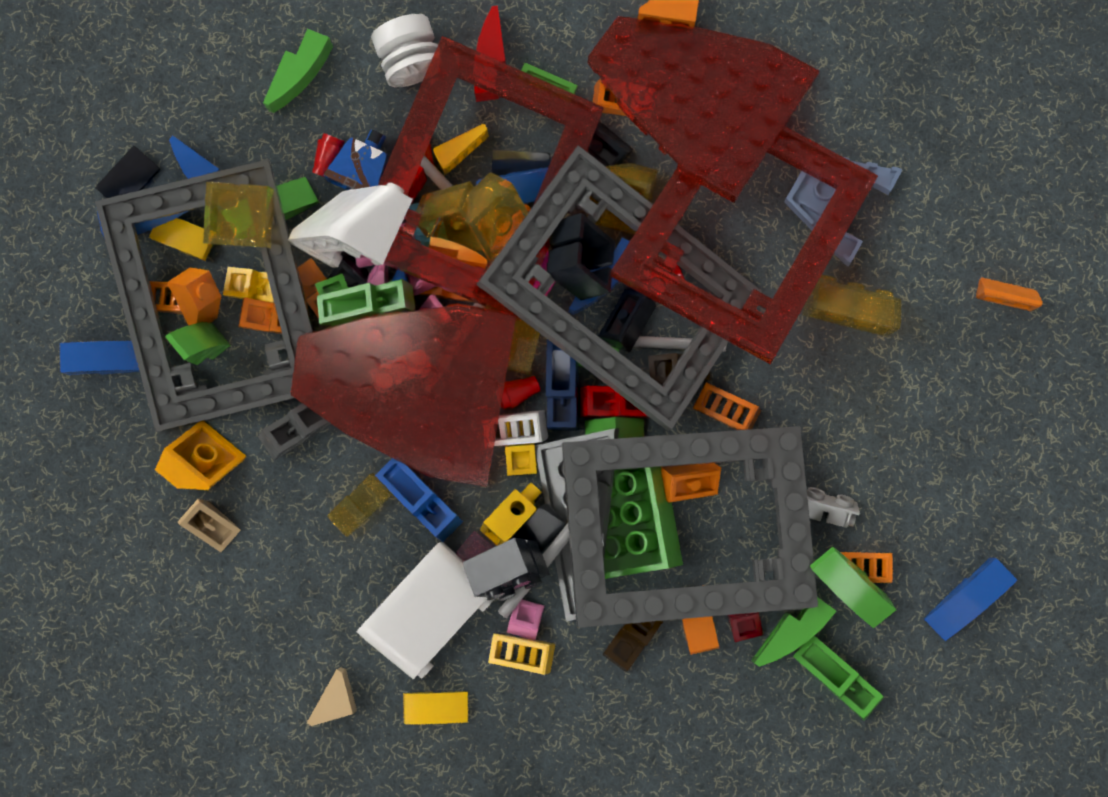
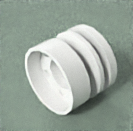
M409 14L389 20L380 25L371 35L378 57L384 59L381 66L386 73L385 77L389 86L406 87L428 80L438 74L445 66L443 58L439 54L438 45L432 42L435 37L428 17L423 14Z

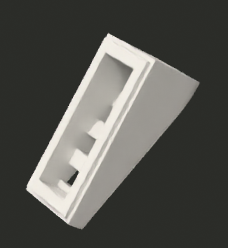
M544 410L482 418L486 447L538 443L548 439ZM532 419H533L534 432H535V434H533V435H532L531 422H530V420H532ZM521 420L523 422L524 436H520L519 421ZM499 422L501 438L496 439L494 423ZM506 422H510L511 424L512 437L509 438L507 434Z

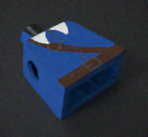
M370 130L364 143L350 138L325 171L324 177L326 180L346 191L349 189L384 185L390 159L388 154L380 151L386 137L375 130Z

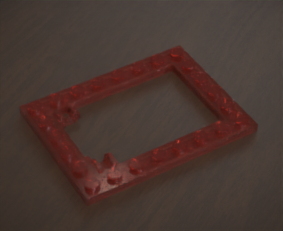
M442 36L378 186H387V183H393L404 189L403 194L408 195L457 78L565 125L534 204L578 145L587 152L604 107ZM408 209L404 217L406 223L404 227L400 226L383 264L518 321L521 319L476 285L502 248L493 247L485 269L479 266L473 267L421 245L420 241L413 239L422 214ZM550 237L536 255L539 259L535 264L540 267L550 246ZM531 278L528 283L534 286L536 279Z
M724 94L613 267L610 276L771 365L878 175ZM734 135L836 189L773 299L753 289L742 310L673 273L676 264L681 260L685 251L667 242ZM660 252L666 254L667 257L663 259L658 255L660 254ZM758 305L766 309L764 314L756 310Z

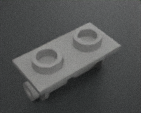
M812 487L807 490L810 519L821 521L825 511L828 512L826 523L845 528L848 525L854 526L856 515L860 514L858 504L854 499L846 495H837V497L826 495L824 491Z

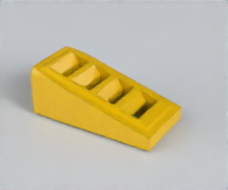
M481 124L433 149L435 158L444 175L454 169L489 137L485 124Z
M493 633L488 663L546 675L551 672L555 644ZM503 642L508 643L505 659L500 658ZM515 644L519 645L517 661L512 660ZM527 647H531L529 663L524 662ZM539 649H541V662L540 665H536Z

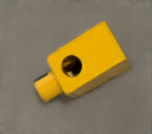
M532 483L521 493L516 489L513 490L483 522L480 531L496 546L509 541L537 510L534 504L543 496V493ZM513 507L518 508L521 514L515 515L511 512V509Z

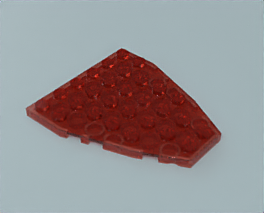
M617 16L589 54L588 65L594 73L600 76L601 83L606 90L610 88L617 98L616 103L622 112L646 136L649 134L659 144L658 149L664 155L668 153L678 164L677 169L683 175L735 203L815 82L820 71L768 43L695 26L691 28L683 23L672 22V24L660 23L657 20H640L638 18Z
M456 303L445 307L431 309L428 307L403 313L399 311L364 316L341 325H333L320 331L302 334L298 337L291 396L345 434L428 477L487 487L517 315Z

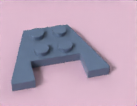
M813 151L784 203L849 267L863 241L836 227L861 181L889 195L902 169L897 167H891V169L880 167L877 163L872 162L864 164L849 161L850 158Z

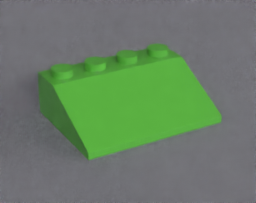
M661 467L614 470L604 556L605 579L683 565L672 502L668 503L666 501Z

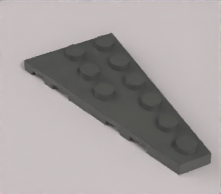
M619 428L535 445L545 504L547 503L567 523L562 443L618 439ZM614 470L596 471L603 562ZM568 541L555 557L565 619L566 621L576 620L570 541Z

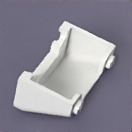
M387 183V186L379 185L342 191L292 230L288 241L330 267L339 266L343 258L340 255L342 251L355 258H360L362 254L371 259V263L383 265L413 199L403 194L404 189L393 183Z
M439 542L357 631L365 641L412 679L417 675L422 679L434 666L430 663L433 657L477 609L484 612L495 600H487L486 597H474L462 564L464 561L444 542Z

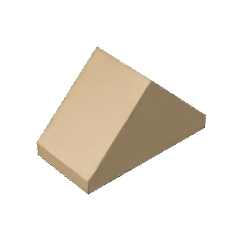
M197 499L178 521L180 526L220 552L241 531L208 500Z
M342 667L336 669L307 724L314 726L352 715L357 711L346 669Z

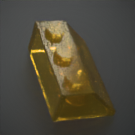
M819 275V278L814 277L810 282L802 313L803 316L885 337L900 329L901 299L893 297L894 294L886 290H876V292L864 290V285L854 282H848L847 285L837 283L836 278L827 275Z

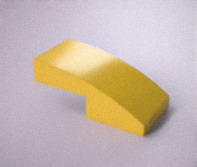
M176 218L153 228L149 238L177 249L182 253L206 261L217 235L192 223Z
M227 268L223 290L224 296L239 299L245 297L274 303L267 272H258L246 268Z
M532 419V420H530V422H531V429H532V435H533V434H534V431H533V419ZM522 420L519 421L520 436H524ZM506 422L507 434L509 438L512 437L511 424L510 422ZM535 443L505 445L507 476L537 473Z
M468 692L403 693L404 724L468 722Z

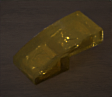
M371 473L327 517L346 537H349L393 494L374 473Z

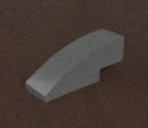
M320 393L290 410L283 418L262 429L258 438L275 461L324 430L349 411Z

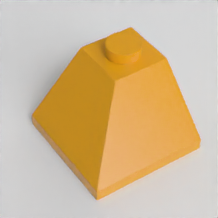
M202 420L164 448L155 471L177 489L209 490L244 461L246 455Z

